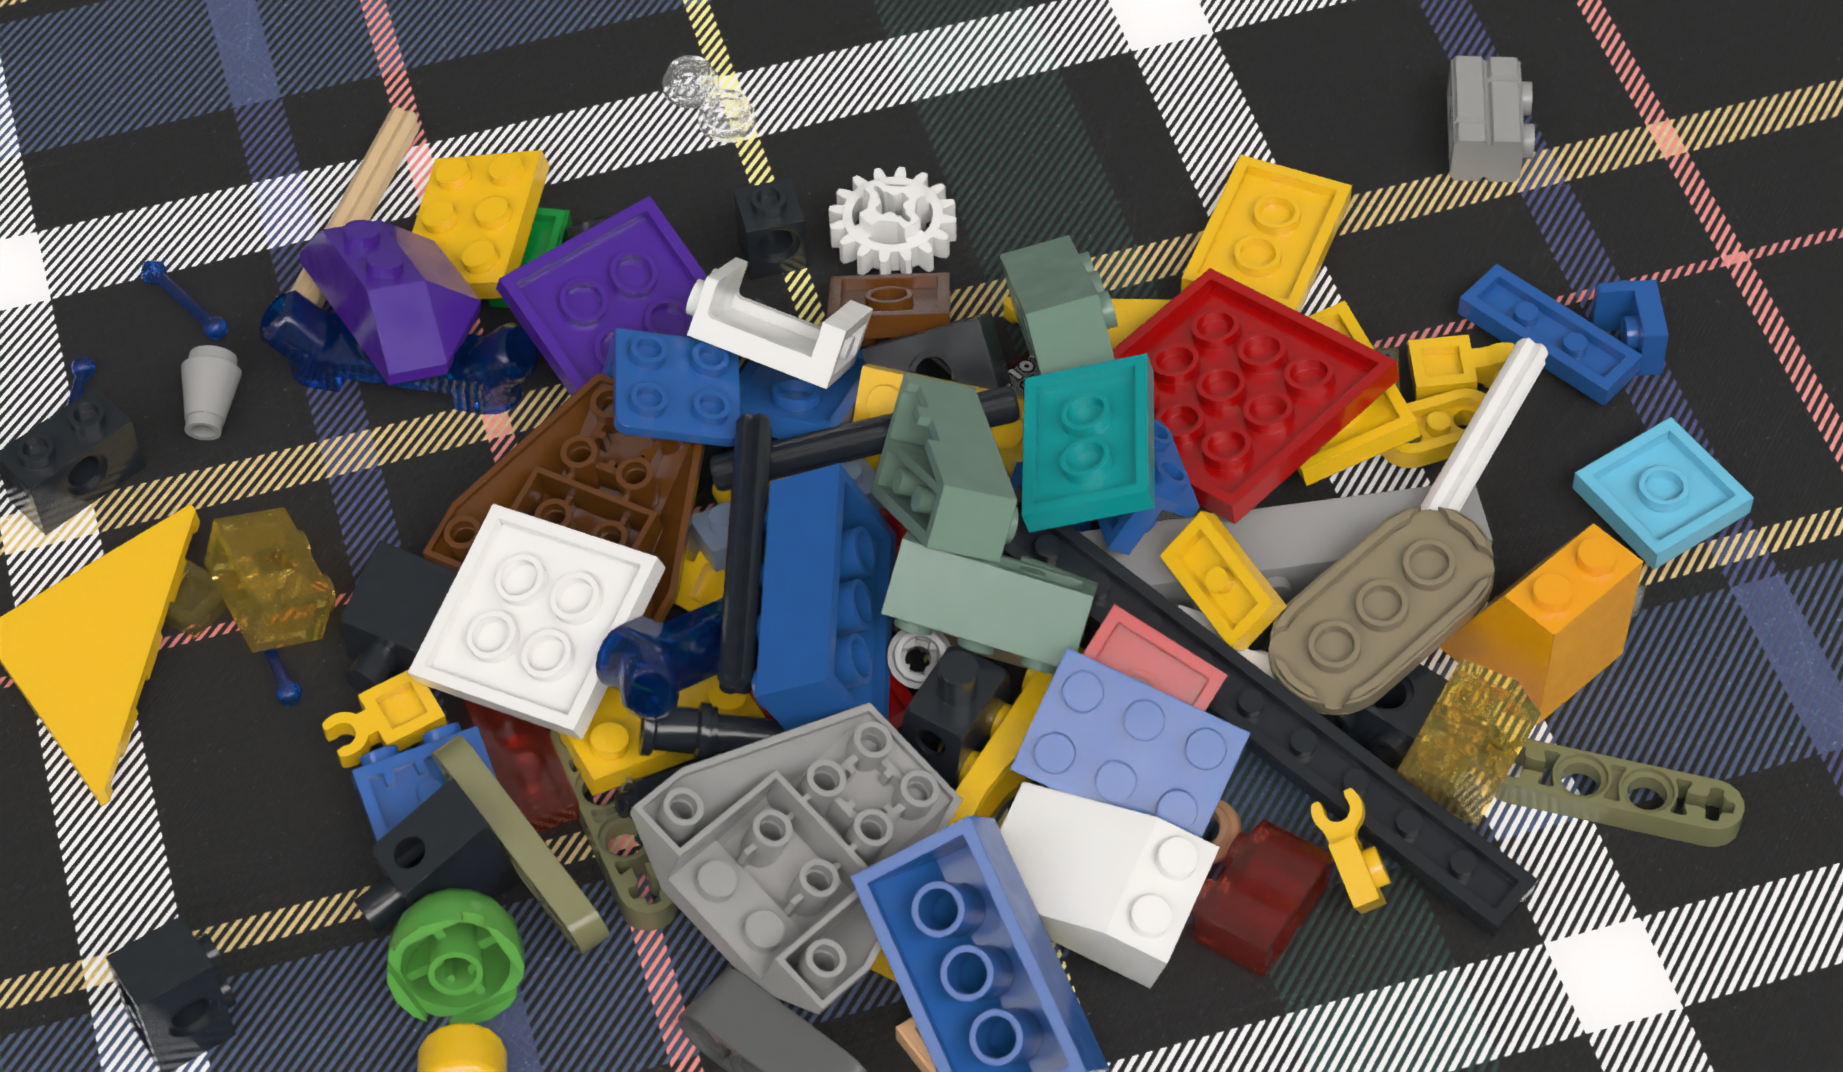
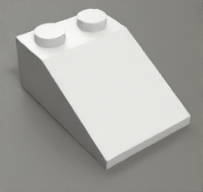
M1022 782L1000 828V832L1050 940L1148 988L1152 987L1167 965L1220 848L1159 817L1027 782Z

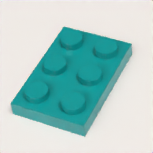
M1147 353L1025 378L1022 518L1029 533L1154 509V370Z

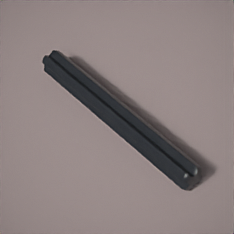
M1011 386L977 392L990 428L1013 423L1019 419L1018 401ZM893 413L771 441L769 480L882 454ZM734 450L716 454L710 458L711 475L718 491L731 490Z
M744 413L736 421L717 674L720 690L729 695L734 693H750L752 691L751 680L753 672L756 670L758 645L756 625L757 617L760 615L761 601L760 566L763 562L765 542L763 522L764 512L767 510L772 439L770 419L762 413L755 415Z

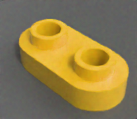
M1461 388L1407 403L1417 420L1421 436L1409 441L1412 443H1404L1381 453V455L1393 465L1403 468H1418L1448 459L1465 429H1461L1458 426H1468L1486 394L1475 389Z

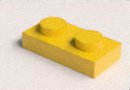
M1200 511L1160 555L1161 559L1220 636L1235 650L1245 651L1287 607L1222 522L1213 513Z

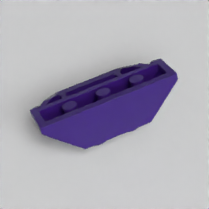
M354 220L348 222L345 226L321 230L300 251V263L388 385L448 373L454 362V354L464 343L481 312V300L435 241L381 220Z

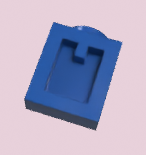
M1621 280L1596 285L1590 318L1591 323L1604 331L1620 330L1621 342L1643 355L1638 376L1662 374L1669 334L1657 280Z

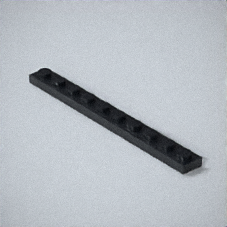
M1018 487L1014 491L1017 497L1018 526L1012 541L1004 545L1002 555L1020 560L1021 556H1028L1098 583L1086 623L1094 632H1097L1115 604L1227 674L1228 676L1205 712L1250 732L1245 744L1247 749L1316 802L1319 801L1324 808L1341 821L1348 816L1350 811L1344 790L1352 788L1361 797L1365 806V819L1358 830V834L1494 937L1534 890L1538 881L1535 876L1071 525L1029 533L1022 518V488Z

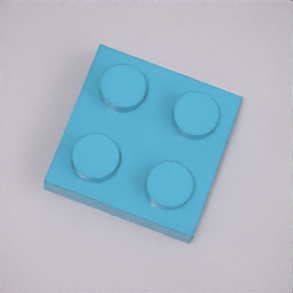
M1672 417L1575 472L1572 486L1653 570L1749 514L1754 499Z

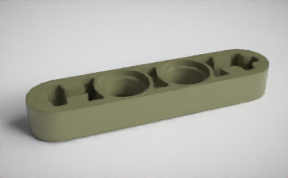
M550 730V749L554 767L621 916L630 926L644 931L661 929L670 924L676 917L679 908L662 891L644 846L638 852L629 856L616 855L607 848L608 843L618 835L630 834L637 837V830L633 820L630 817L621 818L616 811L614 801L605 805H597L586 800L584 795L588 787L581 777V771L575 767L567 747L562 745L558 732ZM630 777L626 778L627 782L616 787L620 792H622L626 783L632 782ZM644 872L651 893L654 896H660V901L655 904H648L644 897H639L636 877Z
M459 734L432 753V758L446 781L449 782L454 778L482 814L497 837L516 874L575 951L583 956L607 939L610 933L598 912L467 740Z
M1507 737L1500 739L1490 747L1486 757L1484 784L1488 792L1498 800L1513 805L1695 845L1720 847L1730 843L1737 836L1745 811L1744 800L1740 792L1731 784L1721 780L1528 738ZM1510 763L1522 765L1520 777L1507 775ZM1544 769L1552 770L1549 786L1541 784ZM1571 774H1584L1596 782L1598 790L1586 796L1576 795L1564 787L1562 779ZM1637 788H1649L1656 791L1662 797L1664 804L1657 809L1644 810L1635 806L1630 801L1628 793ZM1677 798L1685 799L1682 815L1674 813ZM1706 806L1719 808L1718 821L1705 818Z

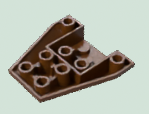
M597 373L453 501L422 554L426 560L459 572L492 504H496L656 556L666 568L625 652L648 649L679 594L705 444L625 435L618 432L613 424V378Z

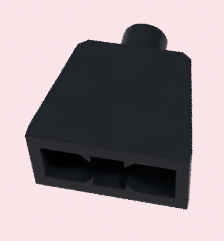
M378 542L341 618V628L347 653L355 660L345 674L347 681L352 687L362 693L390 679L391 676H396L410 669L458 572L385 542Z
M952 645L946 649L907 706L904 713L901 735L954 791L958 788L959 774L968 756L973 751L981 753L991 739V728L999 710L1006 703L1012 705L1009 673L1004 668L957 645ZM938 737L941 738L945 745L944 752H938Z
M453 778L373 845L371 854L386 878L353 901L374 931L378 933L400 918L404 911L429 893L448 888L472 889L494 899L514 887L521 880L490 825Z

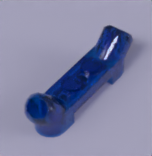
M296 290L281 293L266 309L259 327L261 340L287 358L291 375L300 385L340 392L345 378L388 385L338 314L324 311ZM511 322L499 326L484 336L468 334L464 343L454 354V362L447 374L392 384V386L453 395L455 410L484 415H497L517 405L522 397V381L533 374L537 367L539 353L525 329Z
M761 586L760 615H761L762 593H763V588H762V586ZM723 598L662 624L640 616L619 625L609 632L602 641L597 653L596 673L602 684L620 691L622 705L629 714L642 720H657L667 717L677 707L680 691L718 674ZM758 642V645H757V657H758V650H759V642Z

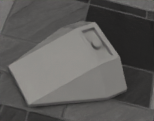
M869 702L682 767L634 805L630 815L662 891L732 966L773 997L819 1015L867 974L882 948L850 877L946 828L962 798Z

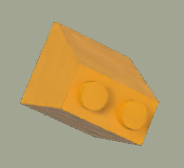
M1593 523L1526 572L1483 607L1470 621L1441 645V649L1537 726L1623 654L1643 561Z

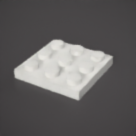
M492 504L408 674L417 683L582 740L666 567L656 556Z

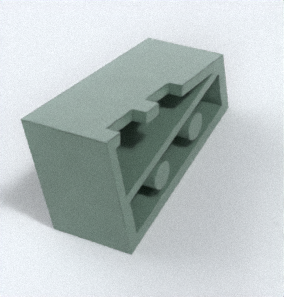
M1070 235L1000 254L1020 329L1029 355H1034L1039 367V371L1036 372L1037 376L1115 360L1107 329L1118 327L1109 292L1108 290L1104 291L1098 270L1094 271L1088 251L1078 254Z
M904 372L871 494L926 548L1000 563L1004 545L1012 541L1017 530V497L975 387Z
M907 531L900 545L881 614L894 617V625L904 631L929 636L932 635L933 630L957 636V644L972 652L993 655L996 649L1021 656L1020 663L1027 668L1042 673L1055 674L1066 648L1068 647L1076 652L1079 650L1098 583L1028 556H1021V559L1017 560L1002 555L1000 563L928 549Z

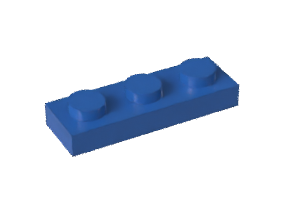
M1495 264L1459 299L1458 314L1500 341L1516 345L1517 341L1523 338H1530L1534 343L1543 344L1548 351L1543 368L1602 406L1606 405L1640 372L1643 359L1642 354L1498 264Z

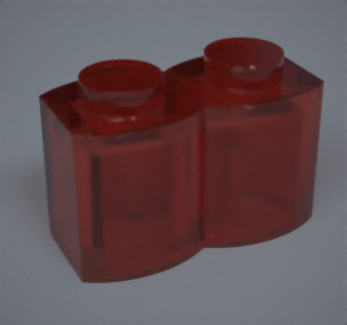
M1265 819L1261 820L1250 834L1241 831L1235 837L1226 853L1223 866L1227 869L1216 882L1211 879L1204 881L1190 912V915L1195 917L1193 940L1265 977L1281 958L1297 929L1306 921L1328 887L1334 860L1332 854Z

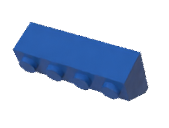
M840 463L770 481L769 509L764 512L763 522L767 536L765 562H762L760 566V582L763 588L761 615L757 617L756 635L759 642L758 664L751 680L754 697L759 706L764 709L766 708L786 731L869 702L888 721L890 668L887 661V652L892 640L893 617L881 614L895 566L897 534Z
M968 816L850 877L937 1072H1105L1109 1070V1066L994 818Z

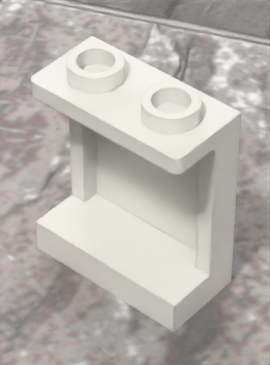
M737 257L719 269L714 268L706 280H697L686 306V314L693 316L688 336L825 389L830 387L854 365L873 311L871 307L850 300L826 319L822 326H818L741 296L739 293L748 261Z

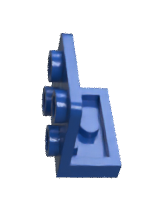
M615 328L602 374L613 378V424L618 432L625 435L731 447L735 445L736 421L740 417L739 355L696 338Z

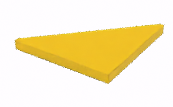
M191 504L0 617L1 665L101 807L110 802L113 793L111 787L120 757L125 756L138 716L136 707L145 680L150 679L163 639L161 630L169 605H174L187 565L185 556L192 535L198 531L200 525L196 510Z

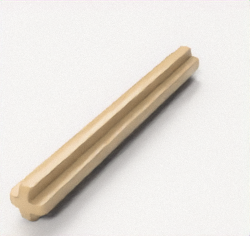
M399 107L391 109L325 229L345 226L348 222L354 220L370 221L420 129L417 123L418 116L412 110L405 111ZM304 267L279 310L283 318L282 324L288 329H296L300 332H306L312 327L326 301L325 296Z

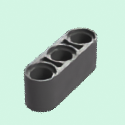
M725 969L678 1017L682 1031L693 1045L727 1072H867L847 1051L735 969Z

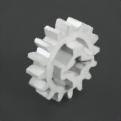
M898 167L894 177H886L881 168L874 169V180L867 182L864 178L856 175L852 178L853 192L846 189H839L836 192L837 205L829 207L832 248H839L840 261L843 264L857 259L858 274L865 275L872 268L879 269V275L891 274V271L900 270L901 274H911L912 267L918 265L930 272L934 270V256L947 258L950 255L949 242L956 241L957 238L954 199H946V190L942 183L928 187L927 173L921 172L914 179L906 178L905 167ZM931 221L930 226L926 230V223Z

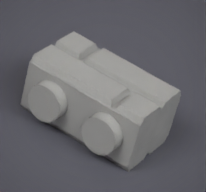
M1455 56L1451 60L1447 84L1449 176L1453 180L1480 181L1483 177H1486L1490 182H1515L1520 178L1523 159L1533 158L1534 124H1524L1523 116L1531 115L1533 86L1532 82L1521 81V63L1517 57H1490L1487 61H1484L1482 56Z

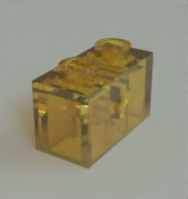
M285 507L214 519L204 564L251 652L322 640L329 613L335 608L336 596L334 586L329 576L326 574L322 575L311 555L307 536L303 531L297 530Z
M1461 658L1397 771L1402 777L1455 817L1478 826L1538 721L1541 712L1517 680Z

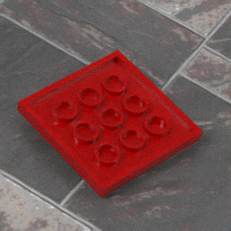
M1211 268L1112 349L1115 360L1147 353L1154 370V419L1163 423L1171 431L1198 504L1233 524L1241 520L1399 380L1396 360Z

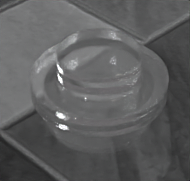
M686 55L675 59L669 65L662 81L663 93L666 99L682 108L704 106L716 98L720 89L719 76L708 60L696 55Z
M720 89L714 91L705 98L699 110V128L706 137L714 141L734 142L741 140L749 135L755 127V109L747 97L737 90Z

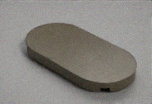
M1421 506L1403 509L1389 516L1295 596L1276 617L1269 644V664L1275 681L1321 714H1349L1374 704L1470 621L1486 604L1493 588L1495 567L1491 543L1485 532L1476 522L1463 513L1443 507H1438V511L1430 509L1421 511Z

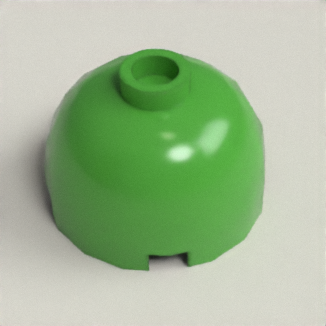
M448 888L429 893L404 911L393 928L389 941L387 983L395 1001L413 1017L426 1022L427 1013L436 1017L452 1016L449 1020V1025L454 1023L477 1024L488 1021L510 1007L517 996V986L524 976L525 967L524 946L514 918L493 898L472 889Z

